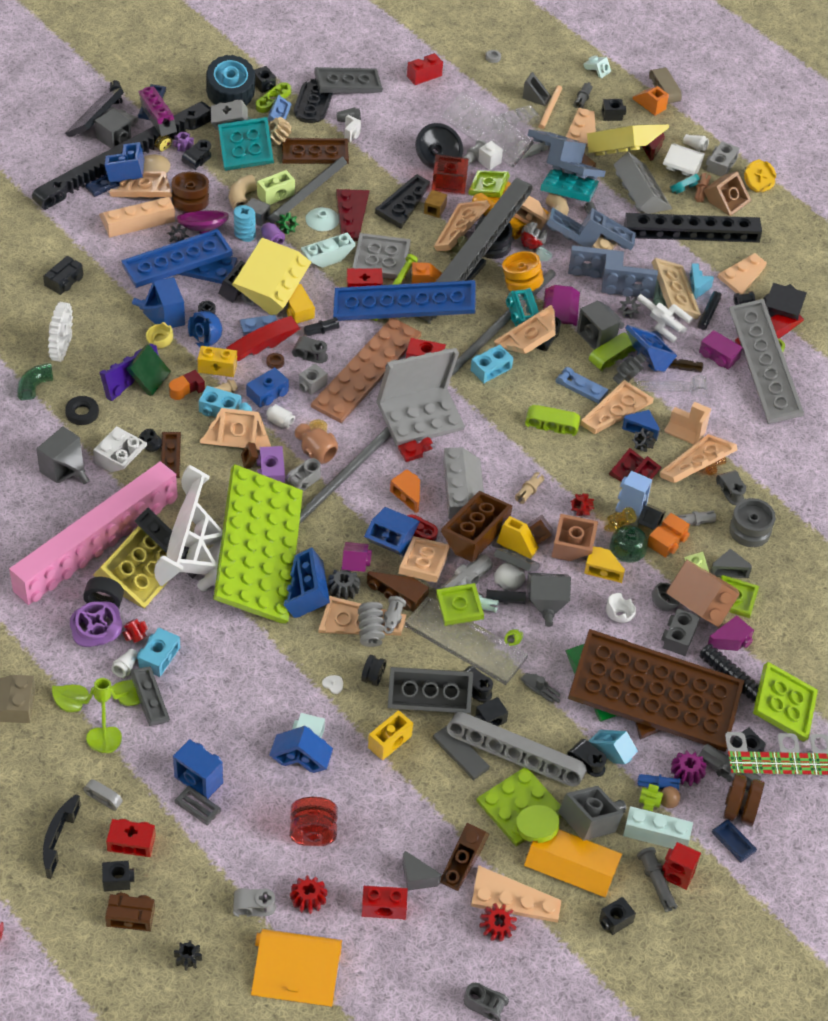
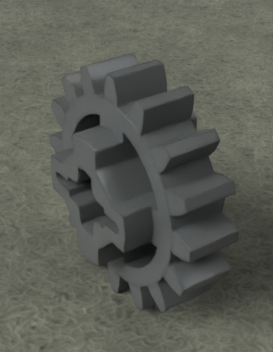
M642 352L636 357L631 354L616 368L618 373L613 377L614 381L618 385L623 380L629 382L644 368L642 363L646 361V356Z

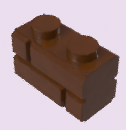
M122 892L116 895L110 894L105 915L106 927L151 932L155 912V899H151L147 895L131 897Z

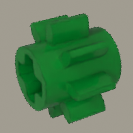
M289 212L286 213V217L280 214V220L276 221L280 226L279 229L284 230L285 234H289V230L295 232L294 228L299 225L295 220L297 216L291 217Z

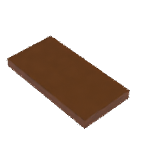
M287 138L285 142H282V164H332L342 156L347 161V164H349L348 138Z

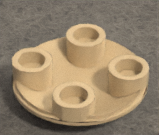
M156 154L144 156L143 171H165L167 173L170 170V162L164 156Z

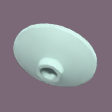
M320 207L308 212L306 223L314 230L329 231L339 224V217L334 210Z

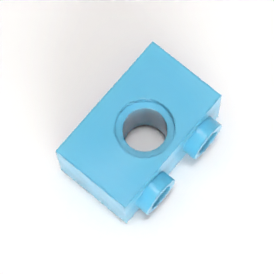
M158 627L156 632L149 636L144 649L141 648L138 652L139 668L151 666L153 674L160 677L180 649V637Z

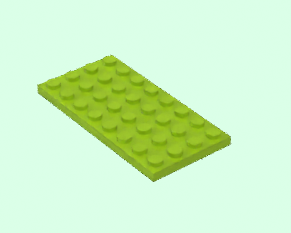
M236 464L231 467L213 600L279 623L286 624L289 621V611L285 608L284 601L288 598L289 592L287 588L288 585H291L292 581L290 574L297 549L303 490Z

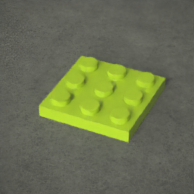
M767 662L763 665L753 714L787 733L795 734L799 740L805 742L809 739L818 690Z
M525 767L476 799V802L516 847L526 841L517 831V817L526 807L544 805L553 809L559 818L562 817L558 813L561 807L559 802L533 773Z

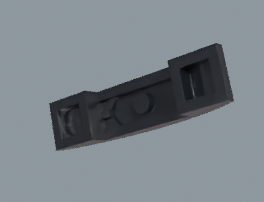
M75 794L62 805L47 829L43 844V862L48 879L52 878L59 861L57 851L54 848L65 821L74 823L81 807L80 795Z

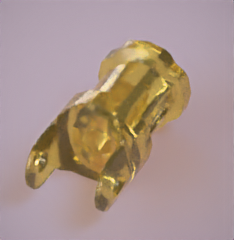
M626 507L622 512H615L608 516L609 524L604 526V530L613 532L623 528L625 524L634 523L637 516L633 508Z

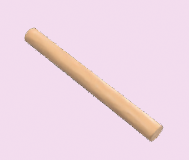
M556 86L538 128H545L562 91L561 86Z

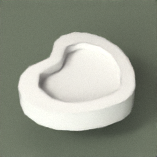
M328 676L323 679L322 686L329 689L333 694H339L343 689V680L340 676Z

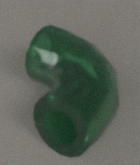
M51 363L36 365L22 375L17 388V396L20 400L34 399L36 397V387L39 384L53 381Z

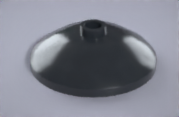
M442 123L426 125L416 137L415 148L418 157L427 167L433 170H450L462 158L463 144L461 138L448 125Z

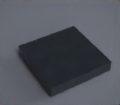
M773 283L766 301L768 312L798 320L807 292Z

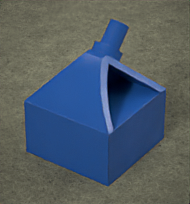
M174 277L153 281L146 299L134 298L132 304L143 310V313L154 324L164 322L168 326L171 325V328L185 325L184 300Z

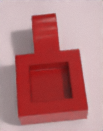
M426 437L420 443L413 440L398 445V449L405 462L422 458L423 452L433 450L431 447L433 442L430 437Z

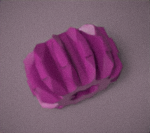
M688 750L684 754L679 752L672 760L671 774H674V778L681 779V786L685 781L688 782L690 787L693 785V782L698 785L706 775V763L703 762V756H696V751L693 754H690Z

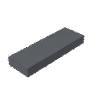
M151 666L132 669L130 675L148 725L154 726L169 722L170 717Z
M447 726L433 735V739L473 781L489 770L490 766L469 744L455 739L448 734Z

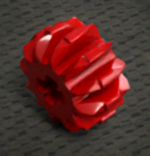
M306 875L305 880L298 878L297 884L291 886L290 899L293 901L294 908L300 906L299 910L301 913L307 908L311 914L312 908L319 911L321 905L326 904L325 897L328 892L324 882H318L316 876L312 880L309 879L308 875Z
M494 903L492 909L487 906L484 909L486 914L480 915V919L485 922L480 923L479 927L487 928L483 935L486 936L490 932L492 934L490 937L491 941H494L496 935H498V940L502 942L504 935L510 938L512 936L511 931H515L517 928L512 924L517 921V917H510L513 909H509L506 912V904H502L499 909L497 903ZM501 919L502 923L496 926L494 922Z

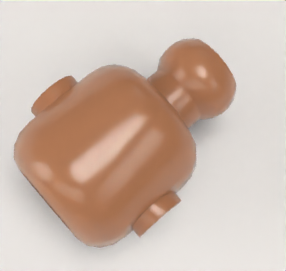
M305 423L300 424L295 429V437L298 440H302V450L310 458L317 459L320 464H325L336 455L338 443L332 433H327L321 428L311 430L310 426Z

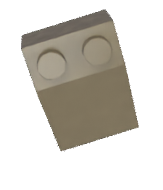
M10 675L0 678V722L30 723L36 689L34 676Z

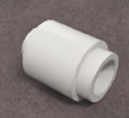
M277 404L270 406L266 412L267 420L281 428L285 427L288 429L295 419L292 412Z

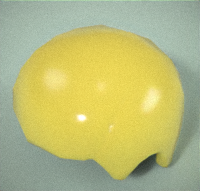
M162 322L161 324L149 327L146 332L147 342L156 345L157 349H163L170 345L173 341L171 325L168 326Z

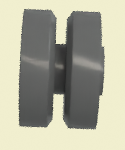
M748 498L740 501L733 511L729 526L732 538L737 543L746 547L755 548L763 546L768 542L776 520L773 508L767 502L760 499Z

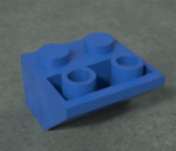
M384 507L372 519L364 537L369 542L404 557L420 521Z

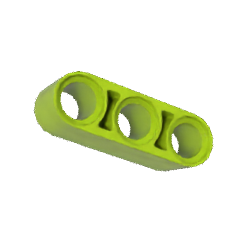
M623 332L596 348L588 359L603 372V369L616 364L617 360L624 359L630 352H635L636 350L633 348L629 336Z
M531 405L528 408L525 420L527 427L532 426L536 427V429L552 430L555 433L572 434V436L577 435L580 424V416L575 412L540 405Z

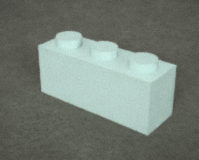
M630 806L623 836L674 849L677 842L688 847L693 822Z

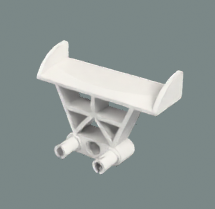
M191 465L186 468L182 476L181 483L186 497L172 530L166 557L161 556L156 562L154 574L160 586L166 584L179 572L205 575L197 583L199 590L204 592L211 586H215L222 529L198 504L202 485L209 480L210 476ZM192 521L196 524L194 533L189 531ZM214 544L210 549L206 547V545ZM184 546L190 547L186 559H181Z

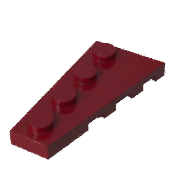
M336 189L340 235L348 232L353 241H358L370 190Z

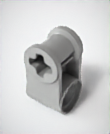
M314 458L306 460L297 468L292 469L287 474L285 481L298 489L306 490L320 479V462Z
M241 888L234 891L233 914L237 917L239 915H247V917L270 916L276 910L275 895L269 889Z

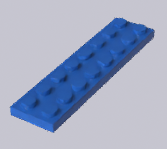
M475 280L335 288L333 318L336 317L338 321L475 314L476 282Z

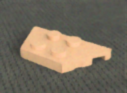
M143 171V178L123 180L119 183V188L116 190L110 189L109 191L111 197H172L165 171Z
M548 306L494 341L495 345H501L506 350L526 354L556 335L553 306Z
M227 408L220 409L216 419L211 423L208 431L200 440L201 444L245 448L248 442L255 443L257 450H260V447H272L259 412Z

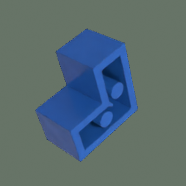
M140 142L123 144L122 154L106 156L105 168L109 182L143 178L145 159Z
M302 726L277 734L269 756L283 766L298 762L309 772L316 773L327 769L333 748L309 727Z

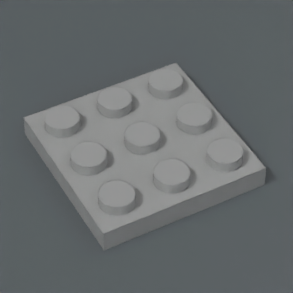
M360 233L353 268H382V278L396 279L406 263L405 258L409 254L411 239Z

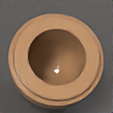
M668 786L661 790L663 793L661 805L666 808H674L679 804L680 793L675 787Z

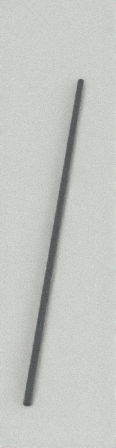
M550 269L543 275V284L532 291L533 296L556 276L554 270ZM520 300L521 306L523 308L526 305V301ZM509 309L457 359L452 376L511 319ZM388 427L301 509L299 525L391 436Z

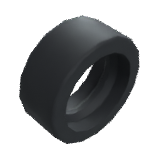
M94 577L87 582L83 599L86 604L107 601L114 603L119 608L124 595V589L113 579ZM97 592H102L110 596H103L101 594H98Z

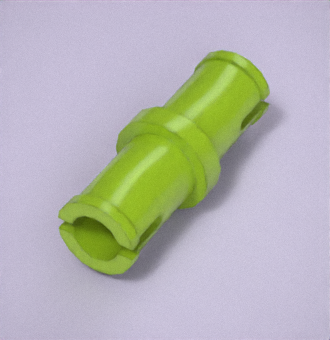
M519 629L508 631L504 638L505 643H509V646L518 645L523 639V632L519 631Z

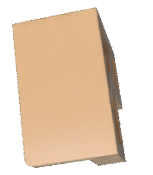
M697 402L693 403L690 413L674 407L664 432L695 445L706 432L711 408Z

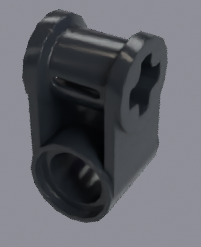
M204 139L199 140L184 152L181 159L182 162L197 170V167L202 166L211 158V142Z
M468 666L463 671L473 672L472 697L481 703L490 701L492 699V679L482 674L475 667Z
M581 739L567 752L568 756L582 761L586 765V772L591 776L601 777L604 775L607 761L606 755L595 748L588 740Z

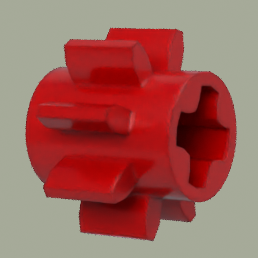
M583 493L582 495L575 494L576 498L570 501L572 503L571 511H577L576 516H589L590 511L595 509L593 507L594 499L588 498V493Z
M136 618L124 625L125 631L122 634L126 641L132 640L133 643H137L147 637L145 632L148 630L145 621L139 622Z

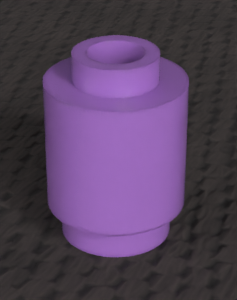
M266 223L261 228L262 236L265 239L280 245L283 244L285 234L275 224Z

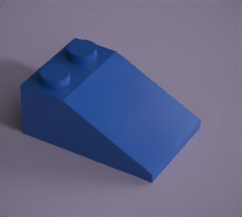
M629 325L625 327L633 348L638 352L637 355L642 352L647 358L648 366L653 371H666L677 355L655 333Z

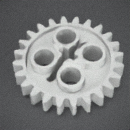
M60 302L53 311L54 316L49 325L48 353L53 361L61 362L64 360L72 338L73 311L71 310L72 306L66 302Z

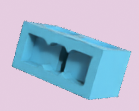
M498 345L475 356L471 360L470 370L483 383H486L512 369L513 357L501 345Z
M206 386L199 399V412L205 416L217 417L221 408L239 410V406L242 403L241 395Z

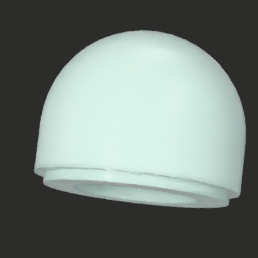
M543 247L537 248L535 253L539 256L540 261H548L552 258V253Z

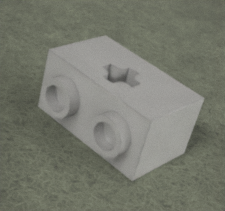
M242 100L218 103L211 106V123L216 130H219L218 124L248 120V108Z

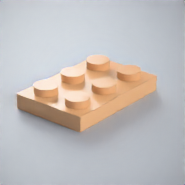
M413 536L399 567V574L437 583L450 552L449 544Z

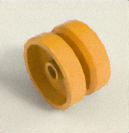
M521 251L508 256L503 261L502 268L508 290L517 291L531 288L534 291L543 284L544 277L541 262L536 253Z

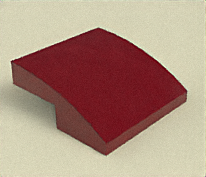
M629 448L609 472V475L622 482L624 476L628 477L630 472L633 471L653 479L662 467L647 456L643 459Z

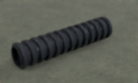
M712 644L706 645L700 652V658H704L706 663L709 662V666H714L713 669L715 671L718 670V672L744 680L741 693L746 694L748 699L751 698L753 703L756 702L759 683L755 684L754 679H751L749 675L746 676V672H741L740 667H737L735 663L732 664L730 659L727 660V656H722L723 653L718 652L717 648H713Z

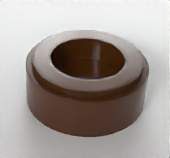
M279 353L269 354L266 358L267 366L271 369L274 367L276 369L282 368L284 366V356Z

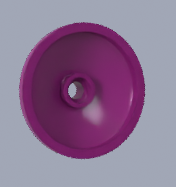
M217 210L188 212L177 216V222L181 226L192 231H199V234L217 229L229 219L227 212Z

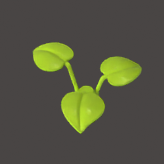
M99 678L94 682V687L91 688L90 694L81 685L52 686V695L55 703L60 709L67 712L80 711L83 704H88L94 695V698L101 703L102 728H93L87 733V744L90 748L100 753H111L118 749L122 741V735L117 727L106 728L105 702L112 696L114 700L119 699V702L125 706L140 704L132 680L120 681L111 686L110 680Z

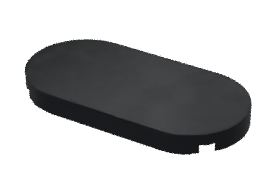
M316 78L311 79L308 83L307 81L303 83L294 106L295 117L304 123H316L323 120L333 93H319L317 83H315Z

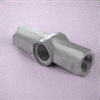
M480 554L468 565L462 564L459 566L454 576L441 585L440 589L472 583L477 584L479 578L492 568L493 563L486 554Z

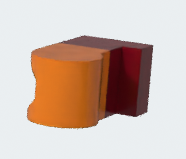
M196 369L169 383V395L174 400H181L185 395L197 391L199 394L205 390V381Z

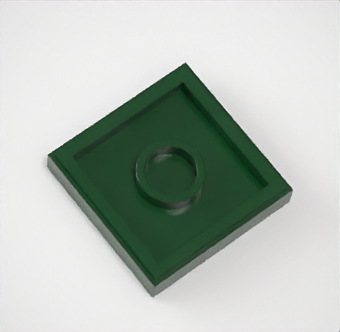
M149 344L142 348L126 369L149 396L156 392L171 372Z

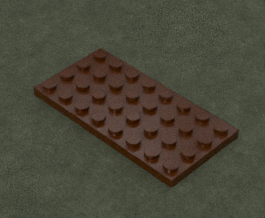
M589 629L568 699L703 745L709 744L718 750L726 752L727 743L725 735L727 732H732L744 680Z

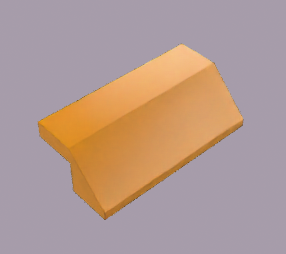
M558 829L557 835L551 840L544 843L532 842L524 866L606 898L622 853L589 840L583 841L579 836Z

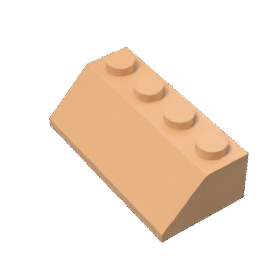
M166 197L103 212L99 216L110 238L175 222V209L170 198Z

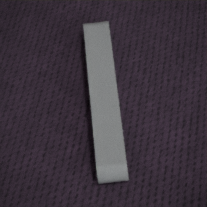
M455 713L447 725V732L451 737L568 786H578L586 773V765L582 761L467 713Z

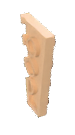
M329 596L330 603L326 605L318 633L359 634L358 608L361 603ZM381 609V610L383 611V616H382L381 618L384 619V613H385L387 610ZM401 614V622L397 624L391 634L385 633V635L401 636L406 621V614Z
M478 865L471 907L485 909L488 906L492 909V905L497 903L500 909L502 904H506L505 911L508 912L509 909H513V915L558 923L561 906L560 899Z

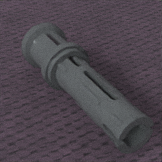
M645 848L637 854L638 859L642 861L645 867V875L651 878L664 911H672V907L677 909L678 905L662 873L663 865L658 862L655 855V848Z

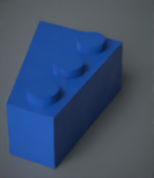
M312 547L295 555L290 574L292 581L291 585H288L287 588L289 594L287 600L284 601V606L294 618H298L330 603L323 560Z

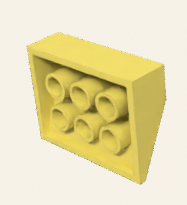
M669 124L637 125L587 133L588 152L595 153L596 156L605 155V152L607 154H615L617 150L618 152H628V148H630V151L640 150V146L648 145L667 130Z
M261 238L232 285L268 314L276 316L286 306L310 266L311 261L294 249Z
M138 525L93 576L107 577L115 580L124 589V598L145 608L166 585H159L155 578L154 570L161 556L166 557L167 553Z

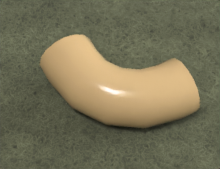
M252 174L239 178L230 187L228 198L233 210L238 206L248 203L245 197L247 193L256 191L257 185Z
M549 193L546 198V204L551 209L553 207L567 216L569 212L567 200L561 195Z

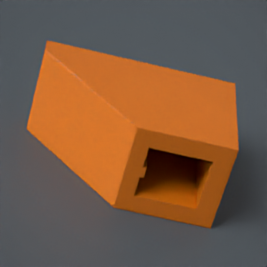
M658 86L633 96L634 101L655 116L667 108L669 94Z

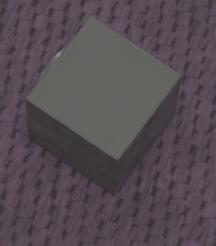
M112 109L95 120L96 138L109 148H113L131 138L130 120L116 110Z

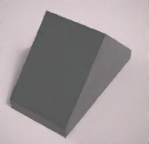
M531 72L524 82L522 99L546 106L551 95L535 74Z
M729 549L713 562L710 573L716 577L724 575L731 578H749L752 565L732 549Z
M407 851L403 853L402 866L408 890L439 886L441 873Z

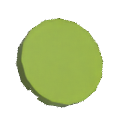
M532 805L523 809L517 817V831L526 841L532 842L533 840L538 841V843H544L551 840L558 833L559 817L550 807Z

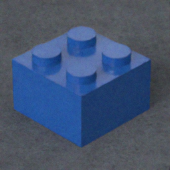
M189 739L173 755L174 777L184 785H189L207 799L223 784L222 760L216 754L212 755L206 751L202 744L195 743Z

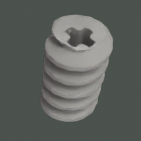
M367 602L361 604L358 608L360 643L363 646H380L382 644L381 639L385 638V633H383L384 626L382 625L384 619L381 618L383 616V611L381 610L383 605L381 603Z

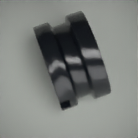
M370 654L364 665L361 681L365 683L371 682L373 686L377 687L382 679V674L385 672L387 660L383 658L377 659L376 656Z

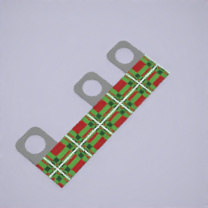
M727 732L725 735L731 773L828 775V736L825 734H812L810 736L813 753H800L798 738L793 733H780L778 735L780 752H748L746 738L742 732ZM736 735L742 739V746L740 748H735L731 745L730 738ZM784 737H790L794 740L795 746L793 749L784 747L782 743ZM823 738L827 743L826 749H818L815 746V739Z

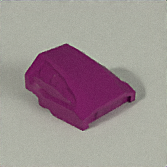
M553 285L545 289L543 310L552 305L555 317L561 320V324L577 326L580 292L571 286Z

